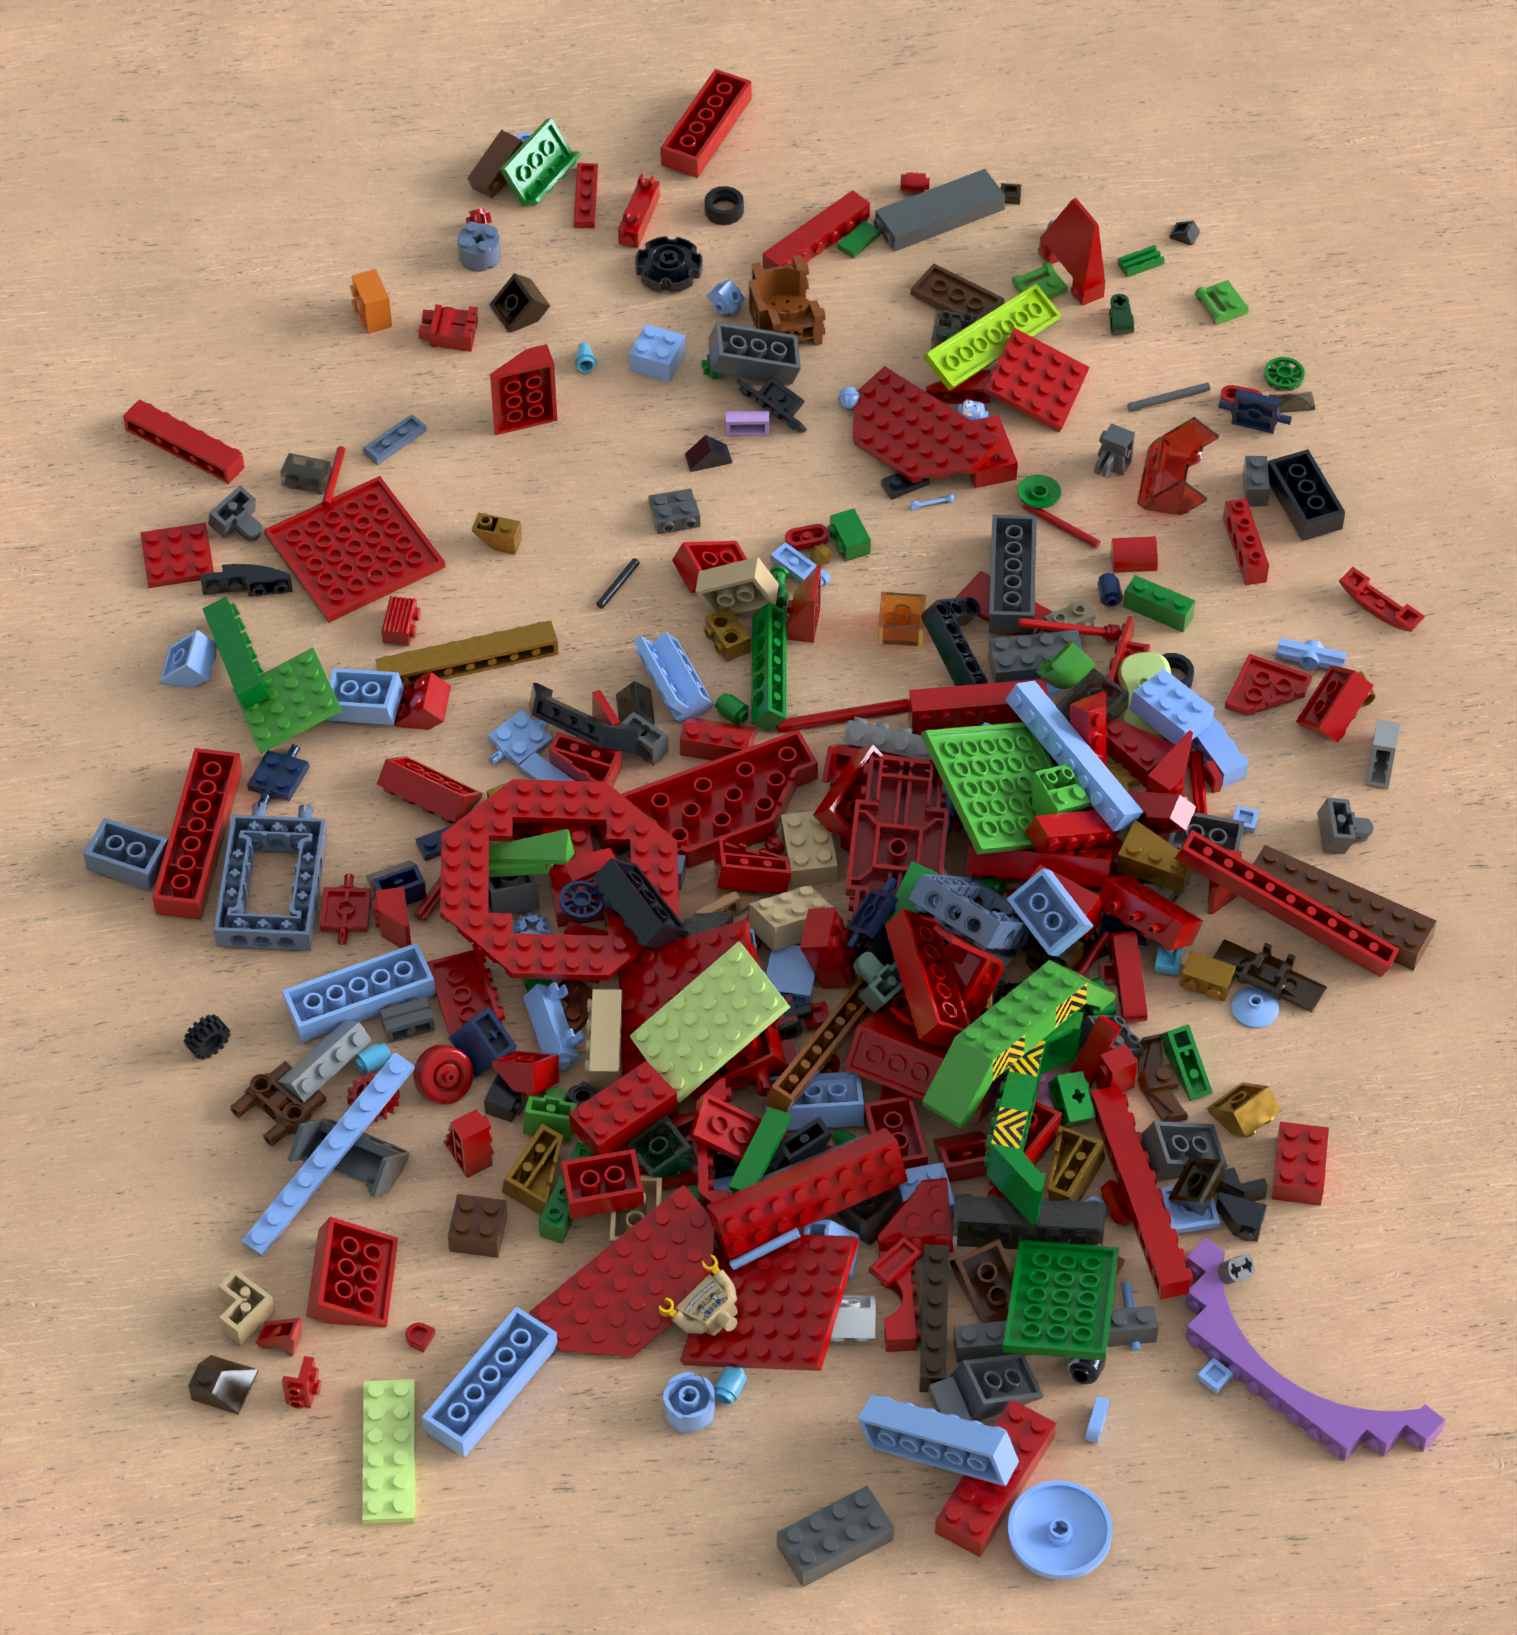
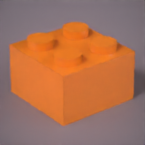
M373 269L352 275L350 291L354 299L351 300L354 311L359 313L358 319L361 327L365 326L368 334L392 327L389 296L377 270Z

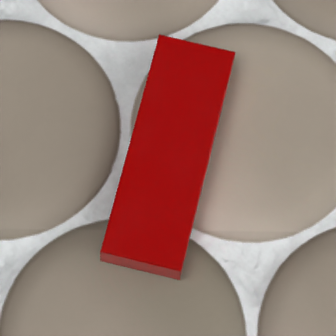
M1099 1016L1070 1073L1083 1071L1089 1088H1091L1098 1075L1100 1055L1111 1050L1122 1028L1105 1016Z

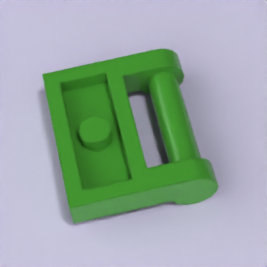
M1050 262L1044 263L1042 267L1024 275L1012 277L1013 286L1019 293L1024 292L1036 283L1049 300L1067 292L1068 286L1054 271L1053 265ZM1043 275H1046V276H1047V277H1045V278H1043V279H1041V280H1038V281H1036V282H1034V283H1031V284H1029V285H1027V286L1024 284V283L1029 282V281H1031V280H1033V279H1036V278H1038V277H1040V276H1043Z
M1228 280L1207 288L1200 287L1195 291V296L1204 303L1213 315L1212 319L1216 324H1222L1248 314V306ZM1210 297H1213V299L1215 300V302L1218 304V306L1221 308L1222 311H1219V309L1216 307V305L1214 304V302L1211 300Z

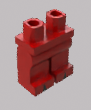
M435 304L434 310L423 309L422 324H430L431 326H419V339L430 340V347L439 346L472 352L478 325V307L469 306V310H460Z

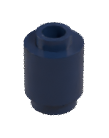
M1104 573L1099 577L1097 583L1100 600L1103 605L1113 607L1118 605L1123 599L1120 582L1115 574Z

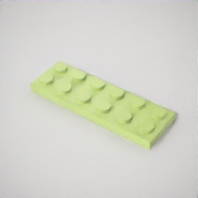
M414 1379L363 1381V1524L415 1522Z

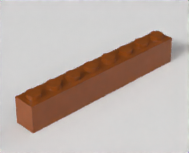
M862 977L858 979L773 1084L764 1105L788 1113L866 1016L870 1008L858 995L869 985Z

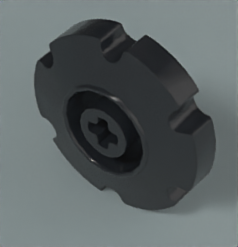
M662 236L646 242L645 249L638 250L635 258L636 274L641 275V282L648 288L659 292L663 289H668L670 292H678L691 287L693 279L700 278L703 260L701 253H697V246L689 240L681 237L669 239L668 236Z

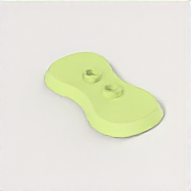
M1141 652L1129 655L1122 660L1117 673L1119 683L1125 694V707L1120 720L1161 739H1165L1163 735L1133 713L1129 706L1133 691L1163 668L1171 674L1170 665L1166 658L1158 653Z

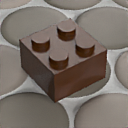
M457 1194L448 1233L449 1251L498 1258L508 1216L506 1200Z

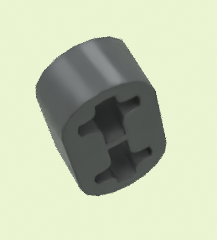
M1248 1254L1220 1263L1218 1267L1219 1277L1225 1284L1239 1282L1252 1276L1255 1272L1254 1261Z

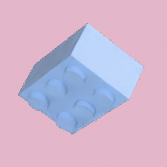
M333 668L329 682L342 711L328 718V721L394 724L404 691L398 672Z
M1164 668L1133 691L1129 706L1133 713L1174 745L1189 730L1193 732L1194 739L1207 729L1211 724L1215 710L1214 707Z
M1042 868L1007 898L1008 902L1048 955L1058 957L1094 927L1050 870Z

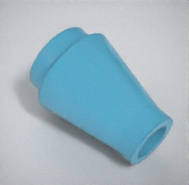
M580 343L578 345L575 366L583 373L591 372L596 366V359L588 343Z

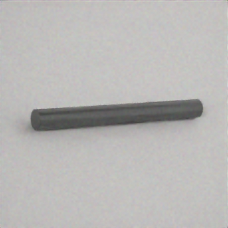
M1207 382L1128 403L1127 407L1129 411H1134L1210 391V385Z

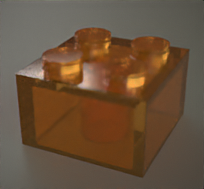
M881 592L878 644L923 647L924 623L921 614L926 610V595Z

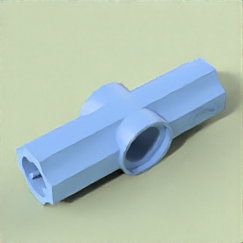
M1284 638L1279 639L1276 657L1299 662L1300 666L1307 670H1315L1318 667L1329 669L1330 665L1344 668L1347 655L1346 652L1324 648L1316 640H1307L1305 643Z

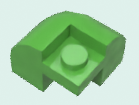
M1069 641L1055 657L1050 655L1035 673L1042 679H1046V682L1053 687L1067 689L1081 682L1096 664L1078 646Z

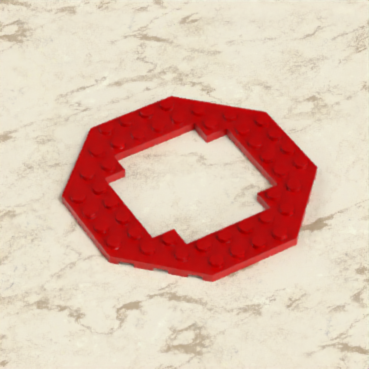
M512 779L441 834L440 917L446 923L450 922L456 927L457 932L467 941L477 945L481 949V953L494 964L498 963L504 968L505 973L511 978L608 981L615 975L617 970L622 966H627L646 948L636 941V935L623 924L621 916H608L607 936L512 933V913H488L489 841H512V822L606 825V844L630 845V862L640 867L679 918L677 840L607 782Z

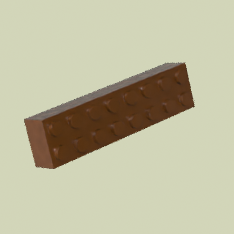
M1264 845L1253 863L1254 866L1399 948L1393 962L1408 969L1415 970L1433 938L1437 920L1267 845Z

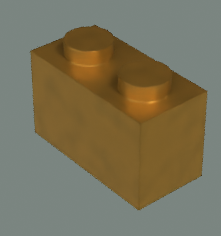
M1191 951L1182 971L1180 986L1192 992L1196 991L1208 995L1212 999L1225 1001L1235 978L1236 966Z

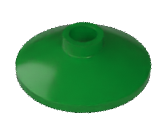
M1030 475L1021 480L1017 493L1021 501L1028 506L1048 508L1060 500L1061 487L1051 477Z

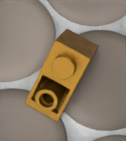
M478 512L472 532L493 550L515 555L522 539L521 521Z

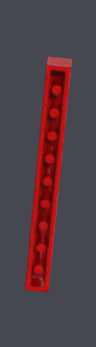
M1193 830L1185 838L1174 858L1379 977H1382L1390 969L1399 951V948Z
M1119 1085L1091 1090L1090 1099L1095 1106V1121L1159 1299L1189 1294L1190 1283H1193L1192 1272L1190 1268L1186 1269L1184 1250L1178 1247L1177 1231L1175 1228H1171L1169 1210L1164 1209L1162 1190H1157L1156 1174L1154 1170L1149 1168L1148 1152L1142 1149L1141 1133L1135 1130L1134 1114L1128 1111L1127 1095L1122 1094Z

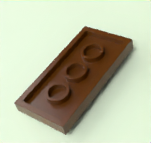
M934 263L910 290V295L970 325L1002 306L1005 299Z

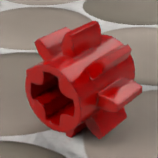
M484 208L469 211L470 217L465 218L466 223L476 222L477 224L488 225L492 222L490 212L485 213Z

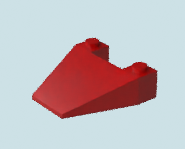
M1073 198L1041 235L1038 252L1041 258L1051 264L1060 261L1073 277L1071 288L1073 298L1077 299L1084 306L1104 297L1105 274L1099 225L1077 198Z

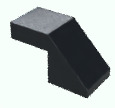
M1233 1167L1224 1170L1225 1174L1216 1190V1193L1221 1192L1251 1201H1258L1266 1198L1268 1185L1265 1178L1241 1184Z

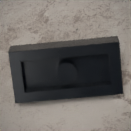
M899 473L881 479V486L891 500L930 485V478H922V482L913 483Z

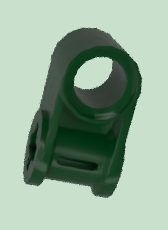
M1124 294L1113 295L1110 299L1111 309L1109 310L1112 335L1134 333V318L1131 313L1128 297Z

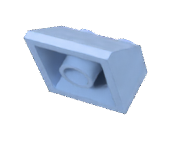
M196 630L169 646L160 682L162 684L196 687L201 683L207 682L211 677L212 664L216 659V642Z

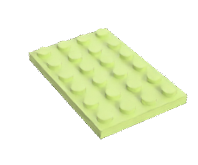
M738 941L634 1031L630 1038L652 1067L677 1092V1102L680 1103L786 1012L790 1006L750 953Z

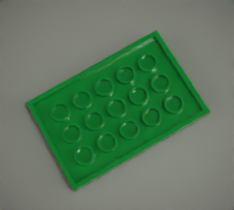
M1019 1240L1003 1352L1106 1361L1119 1247Z

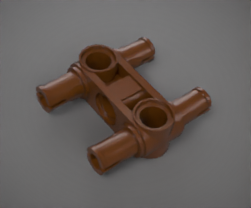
M286 1061L270 1074L255 1075L250 1081V1086L246 1088L245 1094L230 1106L232 1113L237 1118H240L255 1105L276 1121L277 1124L263 1134L265 1142L271 1147L287 1134H296L299 1124L308 1122L312 1117V1113L327 1102L325 1095L320 1090H317L305 1102H299L279 1085L277 1081L292 1069L291 1065Z

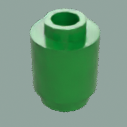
M723 693L715 703L718 713L735 725L744 723L749 716V706L732 694Z

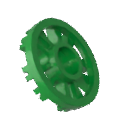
M1277 357L1270 360L1266 364L1264 378L1268 381V385L1270 387L1274 386L1279 391L1281 389L1295 390V387L1301 386L1305 376L1303 366L1297 360L1289 357Z

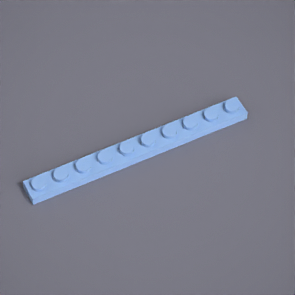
M394 1052L242 1239L244 1245L259 1256H264L415 1069L413 1064Z

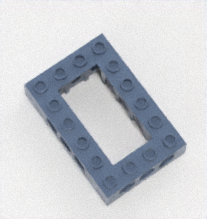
M921 875L909 897V900L915 903L914 907L924 913L928 911L935 915L933 918L935 921L942 925H951L954 927V933L964 938L966 936L974 940L973 944L980 949L1027 950L1028 937L1032 932L1008 902L1007 898L973 877ZM979 897L983 900L982 907L976 903ZM954 913L959 914L960 917L956 919ZM975 921L980 924V929L978 931H975L974 929Z

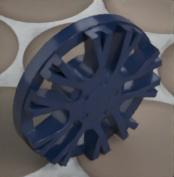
M573 881L561 890L559 905L564 915L567 914L574 921H579V919L590 921V918L601 913L604 905V895L591 882ZM577 886H586L585 891L578 890ZM566 895L571 899H563V897ZM596 896H599V898H600V900H592V899H591V898H594V897H596Z

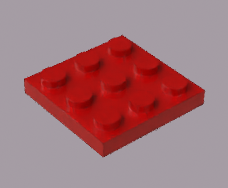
M206 522L140 532L148 588L200 581V574L214 573Z

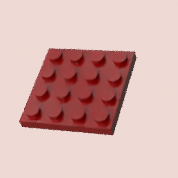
M1014 327L983 392L1060 432L1090 367Z

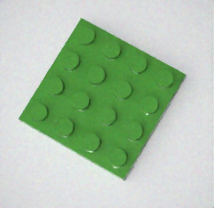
M313 647L261 674V676L264 675L270 685L267 688L270 697L245 709L235 693L260 753L279 745L342 711L321 661Z

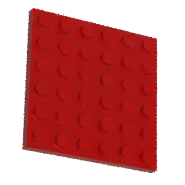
M381 476L333 497L329 508H324L322 503L264 529L265 536L328 623L445 568L443 558Z
M746 919L674 940L657 949L651 947L643 949L638 957L627 966H622L618 970L619 990H622L621 1042L623 1076L647 1061L630 1038L634 1031L738 941L752 956L750 923ZM757 1037L733 1057L757 1051Z
M800 1234L801 1237L735 1270L732 1269L729 1261L741 1255L728 1259L716 1243L713 1255L718 1261V1268L720 1271L724 1270L735 1286L737 1300L734 1305L738 1312L734 1318L737 1319V1325L732 1331H726L722 1328L713 1336L706 1332L703 1334L688 1333L680 1358L682 1364L685 1366H729L733 1368L821 1371L859 1241L856 1236Z

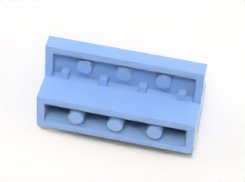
M665 632L653 643L641 635L634 640L638 648L636 650L637 654L644 662L647 672L655 682V687L661 693L664 703L670 709L675 720L685 721L689 717H698L714 705L678 639Z

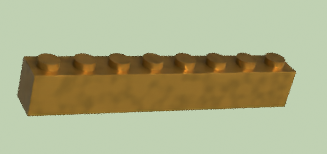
M550 620L482 636H474L464 640L451 641L446 644L429 646L414 651H406L396 655L384 656L375 659L377 671L398 672L404 687L430 672L440 679L446 680L559 655L558 640Z

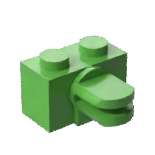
M560 1088L547 1089L543 1098L529 1096L524 1115L523 1133L535 1135L540 1126L544 1124L563 1135V1140L571 1141L573 1131L569 1125V1112L577 1107V1103L566 1102V1092Z

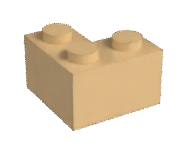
M235 1269L218 1285L221 1301L229 1306L219 1319L222 1332L241 1346L275 1312V1308L270 1294Z

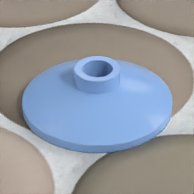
M1247 987L1234 995L1231 1002V1012L1240 1024L1249 1028H1263L1275 1021L1279 1012V1004L1277 1000L1272 998V995L1255 987Z

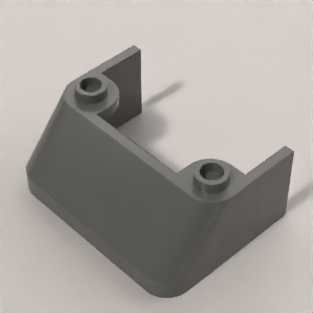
M321 1118L300 1123L287 1161L302 1160L305 1163L338 1121ZM363 1132L334 1169L366 1182L365 1186L369 1188L370 1196H382L389 1193L406 1165L410 1153L403 1148Z

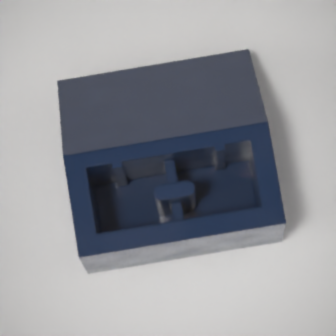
M410 860L366 875L375 898L376 890L404 887L406 905L423 900L426 897L425 881L417 864Z
M490 1007L469 1020L448 1037L452 1045L463 1051L470 1059L475 1078L492 1067V1060L510 1054L517 1048V1045Z

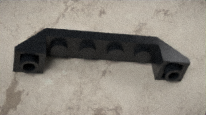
M536 682L533 683L529 700L532 716L600 748L630 753L636 752L640 735L639 730L624 723L609 725L552 698L553 690Z

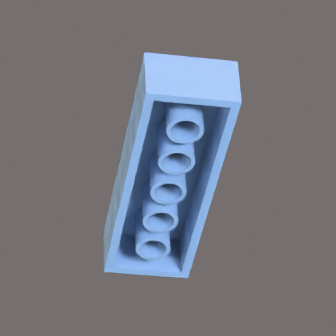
M418 943L282 990L285 1008L301 1043L331 1033L344 1020L362 1022L380 1015V1010L389 1004L399 1005L406 1003L414 997L429 998L436 995L434 978Z
M515 1307L422 1416L424 1432L465 1458L556 1350L557 1332L518 1307Z
M871 1394L858 1417L871 1449L1006 1486L1019 1462L1007 1431L1001 1427H990L975 1420L968 1421L953 1414L946 1415L931 1408L924 1409L909 1402L902 1403L892 1400L887 1396L880 1397Z

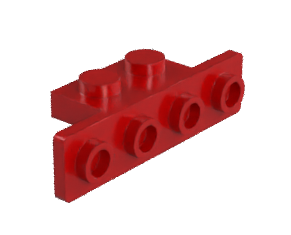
M1128 616L1126 624L1123 623L1121 626L1120 641L1117 640L1115 645L1116 655L1115 658H1111L1109 665L1110 673L1109 675L1106 674L1104 678V688H1107V695L1112 697L1119 681L1117 673L1122 660L1135 653L1151 651L1150 644L1131 642L1134 632L1133 616Z

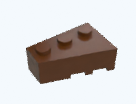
M501 129L467 179L471 187L493 198L508 183L500 168L523 144L522 140Z

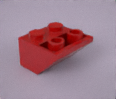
M430 672L413 683L404 686L394 725L402 728L430 730L443 723L451 685Z
M981 1130L933 1139L939 1163H944L949 1182L987 1175L988 1166L984 1165L986 1150L990 1151V1149H986L987 1136Z

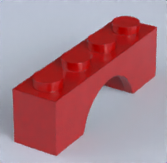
M887 1251L879 1252V1258ZM915 1263L886 1287L895 1292L901 1300L898 1310L884 1318L886 1352L916 1351V1341H921V1328L915 1325V1319H919L918 1303L914 1304L913 1297H917V1282H912L911 1275H915Z

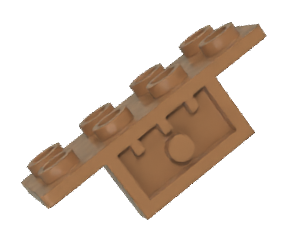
M716 877L679 896V920L688 930L680 938L715 927L749 909L750 903L759 901V898L754 892L717 888Z

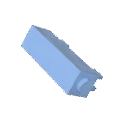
M556 982L551 983L549 986L538 983L523 996L542 1053L559 1054V1070L565 1071L579 1058L576 1045L584 1041L582 1031L574 1034L573 1029L569 1028L560 1002V999L568 994L566 985L563 984L558 988Z

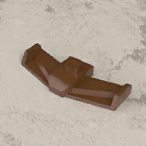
M1159 1034L1143 1037L1139 1042L1145 1050L1138 1055L1139 1077L1137 1079L1141 1092L1145 1094L1162 1121L1178 1122L1187 1120V1112L1184 1111L1171 1091L1178 1088V1081L1172 1063L1162 1065L1161 1038Z

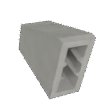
M1377 719L1366 785L1389 788L1400 723Z

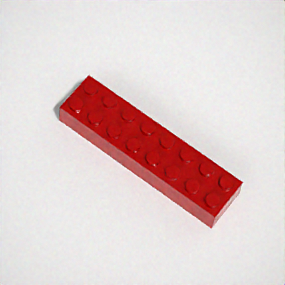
M194 748L152 897L155 914L202 920L243 770L240 753Z
M884 1128L706 1206L715 1230L718 1247L728 1259H731L795 1228L805 1227L908 1182L898 1140Z

